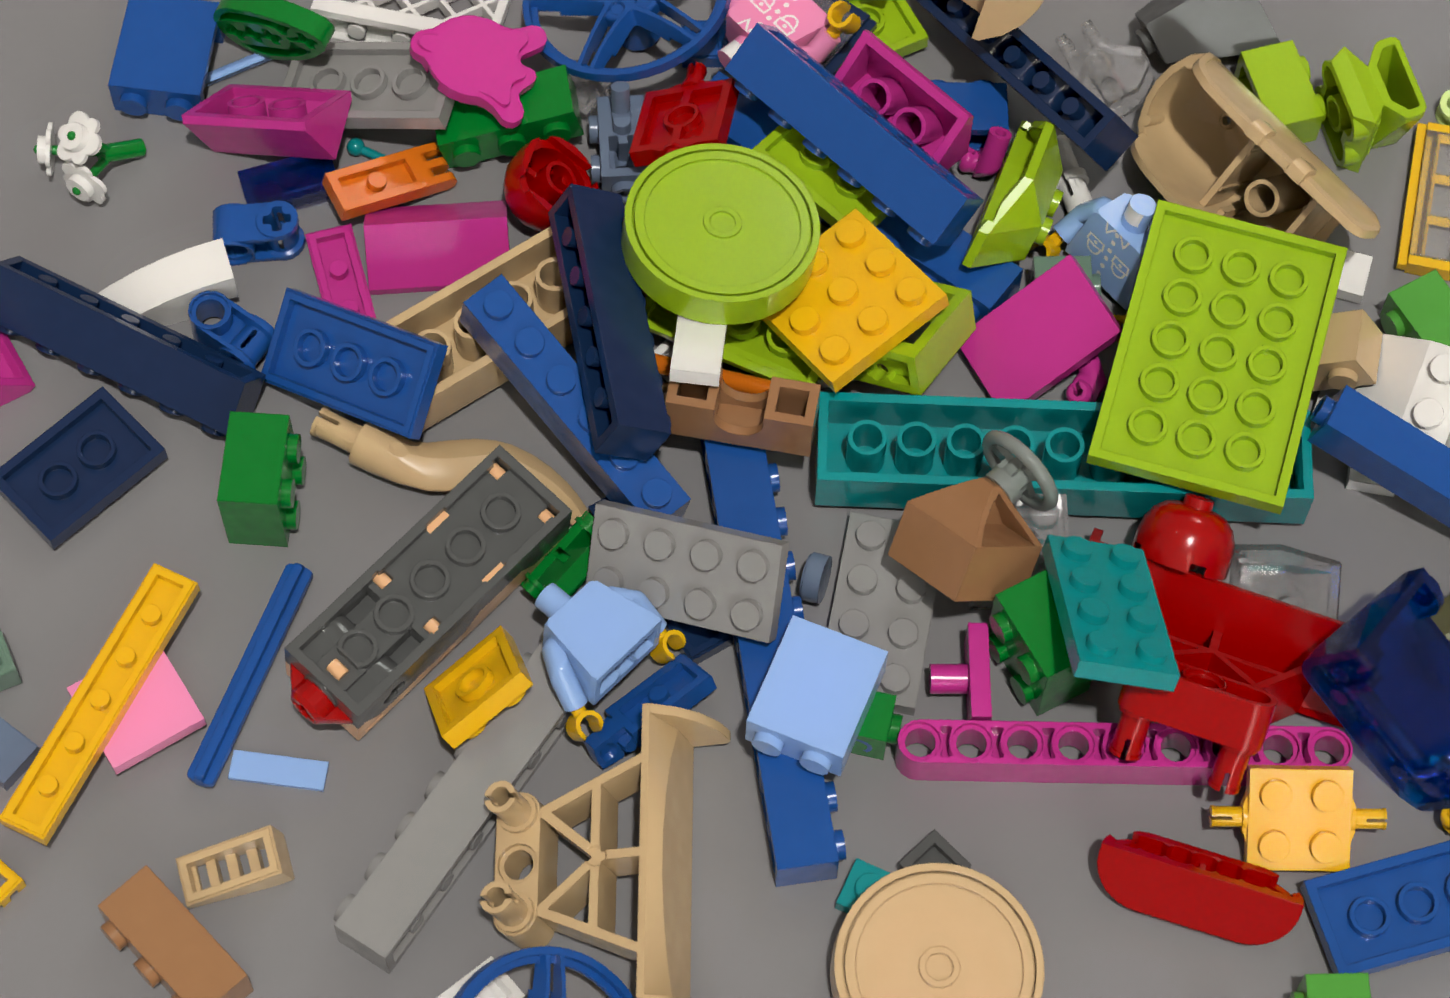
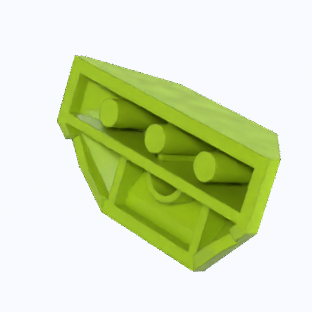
M1047 121L1021 122L1006 151L1003 163L998 171L962 265L975 268L1025 260L1033 243L1041 246L1044 243L1053 223L1051 218L1055 214L1064 194L1063 191L1056 189L1063 168L1054 124Z

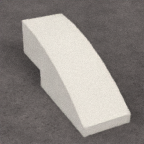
M222 238L164 257L132 272L98 293L164 326L189 320V304L199 293L217 291L224 294L228 299L239 297Z

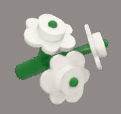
M82 111L74 112L70 116L68 124H64L59 128V145H55L54 122H48L46 136L38 135L37 145L33 149L37 154V163L45 164L46 175L52 176L55 167V155L64 160L62 170L65 173L63 179L66 182V187L74 197L81 201H95L98 204H102L106 200L104 194L107 192V188L97 176L110 162L144 157L146 154V146L141 138L108 144L102 143L101 136L97 134L100 130V122L95 118H89ZM88 156L97 157L98 161L90 170L83 165L87 161Z

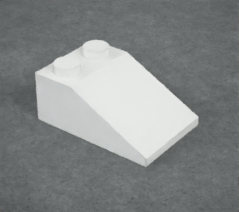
M1383 333L1376 384L1357 386L1354 390L1450 448V346L1431 340ZM1321 390L1314 409L1325 395L1332 398L1340 390Z

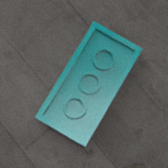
M1048 534L1042 548V553L1073 676L1174 692L1180 678V673L1144 550L1134 548L1128 544L1112 545L1087 541L1078 536L1061 537Z

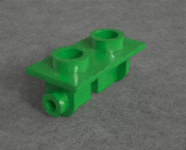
M587 510L581 517L577 516L574 519L576 522L569 529V532L544 557L531 574L527 572L524 575L526 579L521 585L535 599L551 583H555L572 596L587 579L594 516Z

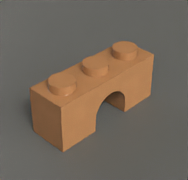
M721 368L719 387L669 381L665 405L667 414L671 419V434L810 457L818 418L821 384L772 376L770 388L767 391L749 394L729 387L723 380V368Z

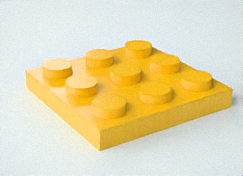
M855 208L820 235L813 270L801 293L784 309L762 320L836 393L949 306L947 294Z

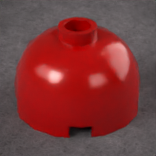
M550 136L546 140L539 139L538 137L523 146L507 165L503 182L505 200L512 213L525 226L538 232L551 226L548 212L570 184L599 189L597 182L591 185L590 177L586 171L592 167L587 158L573 144L556 136Z
M1186 493L1183 501L1165 500L1154 505L1143 516L1131 546L1143 549L1147 559L1185 573H1189V570H1197L1198 566L1204 567L1206 570L1203 578L1223 581L1227 578L1233 560L1235 542L1233 530L1227 520L1212 511L1215 502L1199 495Z

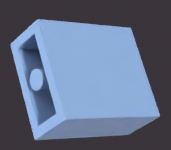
M793 615L747 717L745 740L750 741L754 748L764 754L779 756L781 753L799 760L801 766L813 773L827 775L830 772L841 777L884 676L888 651Z

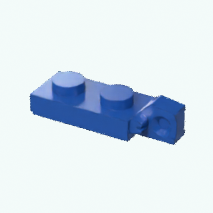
M679 654L675 657L674 661L667 663L604 710L607 717L603 721L601 731L591 733L586 737V741H583L591 759L602 769H605L622 759L625 752L635 751L637 747L641 746L642 704L654 703L689 710L717 689L713 677L685 654Z

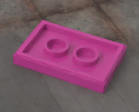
M1069 254L975 323V331L960 349L992 398L1035 400L1121 337L1122 328L1077 259Z

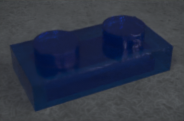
M289 157L241 170L237 173L246 204L280 200L292 204L294 208L329 199L322 182L324 174L334 171L335 167L333 161L329 159Z

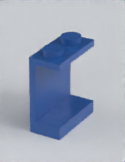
M128 0L108 82L115 110L123 111L133 116L152 114L168 116L174 120L182 121L181 115L204 101L203 90L214 43H224L225 34L218 28L217 22L213 18L219 2L203 0Z

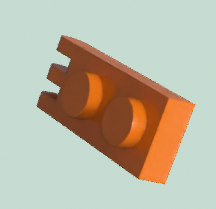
M431 142L324 174L322 185L341 221H345L449 190L457 184V179L453 172H446L449 169V165L444 157H438L441 154L438 144Z

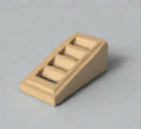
M272 825L175 858L186 906L190 909L268 889L295 879L285 837L281 831ZM264 849L266 850L269 862L268 867H264L261 850ZM247 854L251 873L244 875L240 856ZM226 859L230 880L223 882L219 861ZM206 865L211 887L202 888L198 866Z

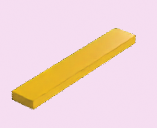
M153 563L1 813L0 822L3 826L47 846L200 591L198 582Z

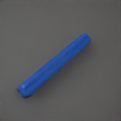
M289 563L285 566L187 772V778L196 783V785L204 788L215 786L313 579L312 571L299 563Z

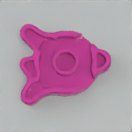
M464 15L448 19L432 29L416 32L411 38L409 52L413 59L422 64L427 73L430 71L433 78L439 83L438 90L445 96L464 104L482 107L490 112L500 125L513 129L521 124L524 115V109L519 97L534 86L537 77L535 71L523 65L521 61L543 51L547 35L541 27L535 25L511 29L487 18Z

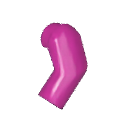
M991 127L984 147L979 148L978 151L969 147L968 153L958 161L959 170L972 173V177L976 178L997 173L1001 168L1010 143L1011 132L1003 127Z
M1098 354L1078 368V375L1066 389L1067 401L1096 402L1107 385V379Z

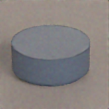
M813 552L808 556L799 587V596L802 600L816 604L822 602L831 575L832 556Z

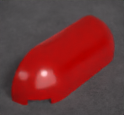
M1134 831L1132 839L1116 840L1110 834L1104 838L1097 859L1099 878L1109 895L1118 903L1131 910L1237 943L1260 945L1282 938L1297 924L1304 908V899L1300 893H1293L1291 895L1277 884L1278 874L1251 863L1156 834Z

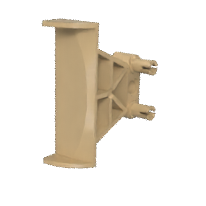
M644 703L642 704L641 753L552 802L543 805L531 794L518 792L507 781L500 780L491 784L484 795L490 800H485L484 802L488 810L497 815L494 881L487 884L481 891L480 896L487 901H480V905L487 913L493 915L494 925L498 931L521 949L546 946L553 938L554 932L561 933L637 961L636 998H690L694 747L730 743V730L719 721L699 712L676 706ZM640 791L639 847L617 849L618 802ZM591 817L590 842H588L574 831L572 827ZM559 834L590 859L585 861L557 887ZM533 864L529 875L519 879L522 870L528 865ZM639 874L637 941L615 934L617 876ZM589 903L588 923L574 919Z

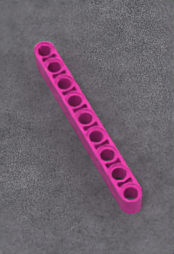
M919 719L910 721L900 730L894 759L896 767L902 775L909 779L923 781L1209 786L1207 780L1216 761L1213 750L1220 749L1221 745L1163 724L1151 723L1141 751V758L1137 761H1125L1116 758L1108 748L1118 723ZM1270 726L1262 749L1256 755L1250 757L1248 765L1347 766L1352 758L1353 746L1346 733L1338 728ZM1130 739L1125 741L1123 748L1129 749ZM914 743H920L927 746L932 753L927 756L918 757L911 754L906 747ZM964 744H971L979 748L982 754L978 757L970 758L962 755L957 748ZM1014 745H1022L1028 748L1033 756L1025 759L1017 758L1011 754L1008 748ZM1064 746L1076 747L1084 757L1076 760L1068 759L1059 749ZM1162 749H1177L1183 754L1185 759L1177 762L1171 761L1164 756ZM1276 750L1284 756L1286 762L1274 763L1264 755V751ZM1315 751H1327L1333 755L1336 763H1323L1316 757ZM1247 768L1240 786H1246ZM1229 773L1225 774L1221 786H1227Z

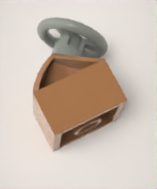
M992 430L983 438L982 448L984 456L991 468L984 477L945 487L907 501L888 552L891 558L954 602L994 601L996 594L1030 578L1042 545L1013 504L1020 500L1035 510L1047 512L1054 509L1058 503L1059 496L1056 484L1045 465L1024 443L1004 431ZM1031 481H1037L1043 496L1035 493Z

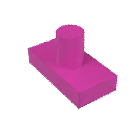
M968 623L964 640L965 664H930L929 693L966 694L967 720H991L988 623Z

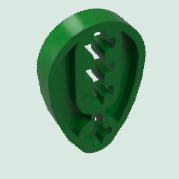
M221 0L213 14L218 28L232 41L255 54L275 60L297 61L315 58L326 50L335 32L334 26L325 17L285 0Z

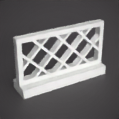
M313 0L310 10L325 17L334 26L335 32L330 42H411V38L416 32L432 29L448 19L458 16H483L503 26L512 0H487L485 2L483 0H470L474 6L459 13H456L448 4L455 0H422L413 5L408 0H396L402 8L399 11L377 7L391 0H358L355 2ZM439 8L446 18L436 19L421 15Z

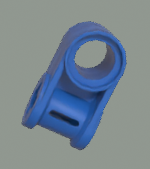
M275 200L251 204L228 203L220 205L213 210V240L223 239L230 265L290 260L302 252L306 242L304 232L298 225L299 217L297 210L286 201ZM278 212L282 214L284 221H279ZM279 240H282L283 242V249L279 246Z
M217 291L199 293L191 300L188 315L194 340L256 370L255 366L268 352L274 328L264 319L249 313ZM210 317H218L222 319L221 321L213 325H206L202 323L205 319Z

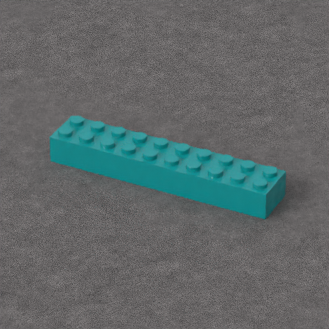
M820 391L816 435L815 505L905 509L907 501L945 487L984 477L991 468L984 456L982 448L983 438L992 430H1000L1019 439L1041 460L1051 474L1058 491V503L1051 511H1038L1018 500L1013 505L1019 513L1143 518L1154 505L1165 500L1183 501L1186 493H1192L1214 501L1212 511L1221 515L1227 521L1304 524L1314 500L1312 443L1307 441L1311 434L1310 410H1307L1284 507L1281 514H1276L1086 463L1102 402ZM1031 481L1035 493L1043 496L1037 481Z

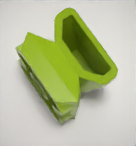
M1388 37L1376 42L1368 66L1344 46L1333 59L1323 62V85L1316 86L1314 89L1315 94H1321L1325 102L1326 119L1322 121L1321 129L1336 166L1357 173L1371 149L1397 143L1424 116L1427 107L1401 42L1395 37Z

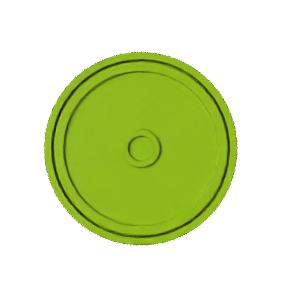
M722 143L691 145L679 148L658 158L643 170L635 180L626 200L621 232L622 253L626 266L635 282L651 299L665 309L684 318L708 324L737 325L764 319L784 309L804 289L811 276L820 239V219L815 202L803 182L777 160L756 150L738 145Z

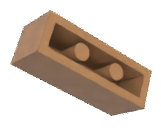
M147 865L97 905L105 921L99 927L100 930L118 951L127 946L138 958L133 963L134 968L152 988L161 983L172 995L171 998H246L254 991L245 971Z

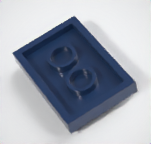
M102 386L0 467V495L55 549L166 460L168 456L165 448Z

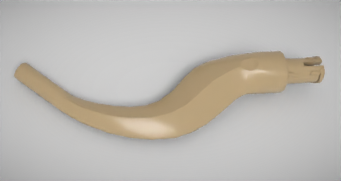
M326 407L319 411V416L321 417H315L310 429V435L349 452L350 464L394 483L434 492L451 491L496 447L501 445L572 510L570 521L572 526L576 522L574 519L577 516L581 517L587 510L577 493L554 469L536 456L512 444L487 439H461L427 443L414 442L402 435L369 422L361 426L330 411Z

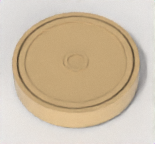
M925 863L908 866L886 875L871 885L857 899L845 917L836 936L830 962V982L833 998H1041L1045 978L1044 957L1039 936L1033 922L1019 901L1007 889L990 877L973 869L948 863Z

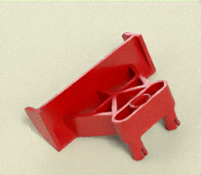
M1094 527L1089 541L1105 543L1101 541L1104 530ZM1146 558L1180 678L1174 692L1122 685L1117 700L1121 715L1113 739L1108 747L1113 755L1120 758L1125 741L1130 739L1131 743L1125 760H1139L1150 724L1154 721L1219 743L1221 747L1207 783L1211 788L1219 792L1225 774L1229 773L1224 794L1236 795L1240 792V785L1249 759L1262 749L1270 724L1300 713L1347 729L1379 642L1381 622L1371 620L1369 628L1366 630L1219 580L1203 578L1204 575L1189 571V573L1178 571Z

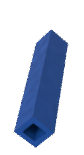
M1348 385L1343 387L1332 398L1325 395L1319 401L1310 417V420L1316 424L1307 441L1450 528V448Z

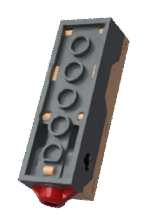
M501 445L496 447L284 648L286 674L291 678V702L295 708L313 724L342 725L359 741L526 579L524 575L527 572L531 574L544 557L569 532L572 510Z

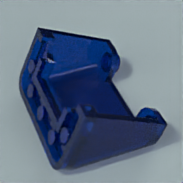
M1425 568L1401 574L1316 646L1304 660L1302 672L1308 683L1395 793L1418 810L1434 811L1450 808V642L1431 619L1442 608L1444 596L1438 582L1428 574Z

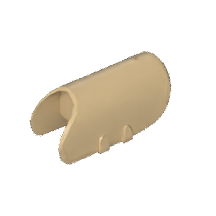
M1194 53L1171 65L1152 86L1146 96L1138 120L1139 137L1131 145V154L1140 170L1167 202L1326 242L1339 224L1354 236L1363 239L1376 238L1380 232L1381 226L1376 213L1212 53ZM1228 117H1229L1230 120H1231V121H1230V124L1227 122V118H1228Z

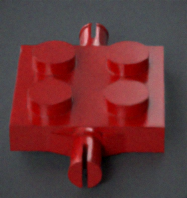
M692 62L688 65L686 78L681 84L668 89L646 92L629 150L634 166L650 165L669 152L691 145L705 143L726 144L739 91L734 87V78L704 81L707 74L706 66L700 62H695L694 66Z

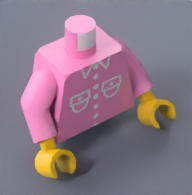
M731 0L726 15V37L730 43L718 51V58L725 68L756 23L778 28L821 64L841 42L840 35L842 33L854 34L859 30L861 19L858 15L852 13L842 22L843 16L851 9V5L843 0L834 2L829 7L828 13L824 12L813 0Z

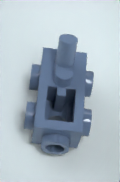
M616 81L611 84L610 96L597 97V115L588 116L590 144L599 143L600 155H591L592 184L596 182L601 183L602 190L621 194L623 203H626L629 191L635 180L649 166L635 167L629 155L644 97L643 95H630L629 84L625 81Z

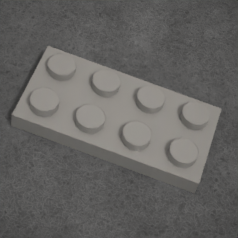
M329 42L326 50L315 58L292 60L283 87L351 91L352 101L344 129H446L455 100L448 98L438 90L439 83L433 78L430 71L427 73L422 64L412 58L409 52L410 42Z
M602 500L595 505L586 584L589 581H599L607 587L615 586L638 590L647 596L665 619L771 643L777 638L789 541Z
M850 512L828 629L888 651L886 670L877 691L896 695L895 713L914 716L937 589L888 555L900 520Z

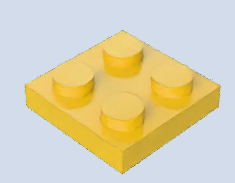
M500 625L428 684L424 691L441 737L453 749H456L465 740L478 736L486 727L487 722L504 708L517 704L533 685V682L514 638Z

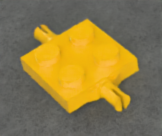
M1247 765L1246 791L1240 806L1210 805L1209 813L1211 816H1209V826L1240 827L1244 838V862L1268 870L1341 871L1350 868L1351 841L1355 830H1386L1387 822L1384 819H1387L1386 808H1356L1353 800L1354 770L1350 766Z

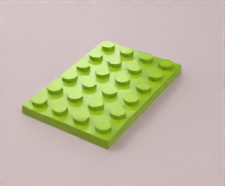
M1158 199L1086 463L1281 514L1348 248Z

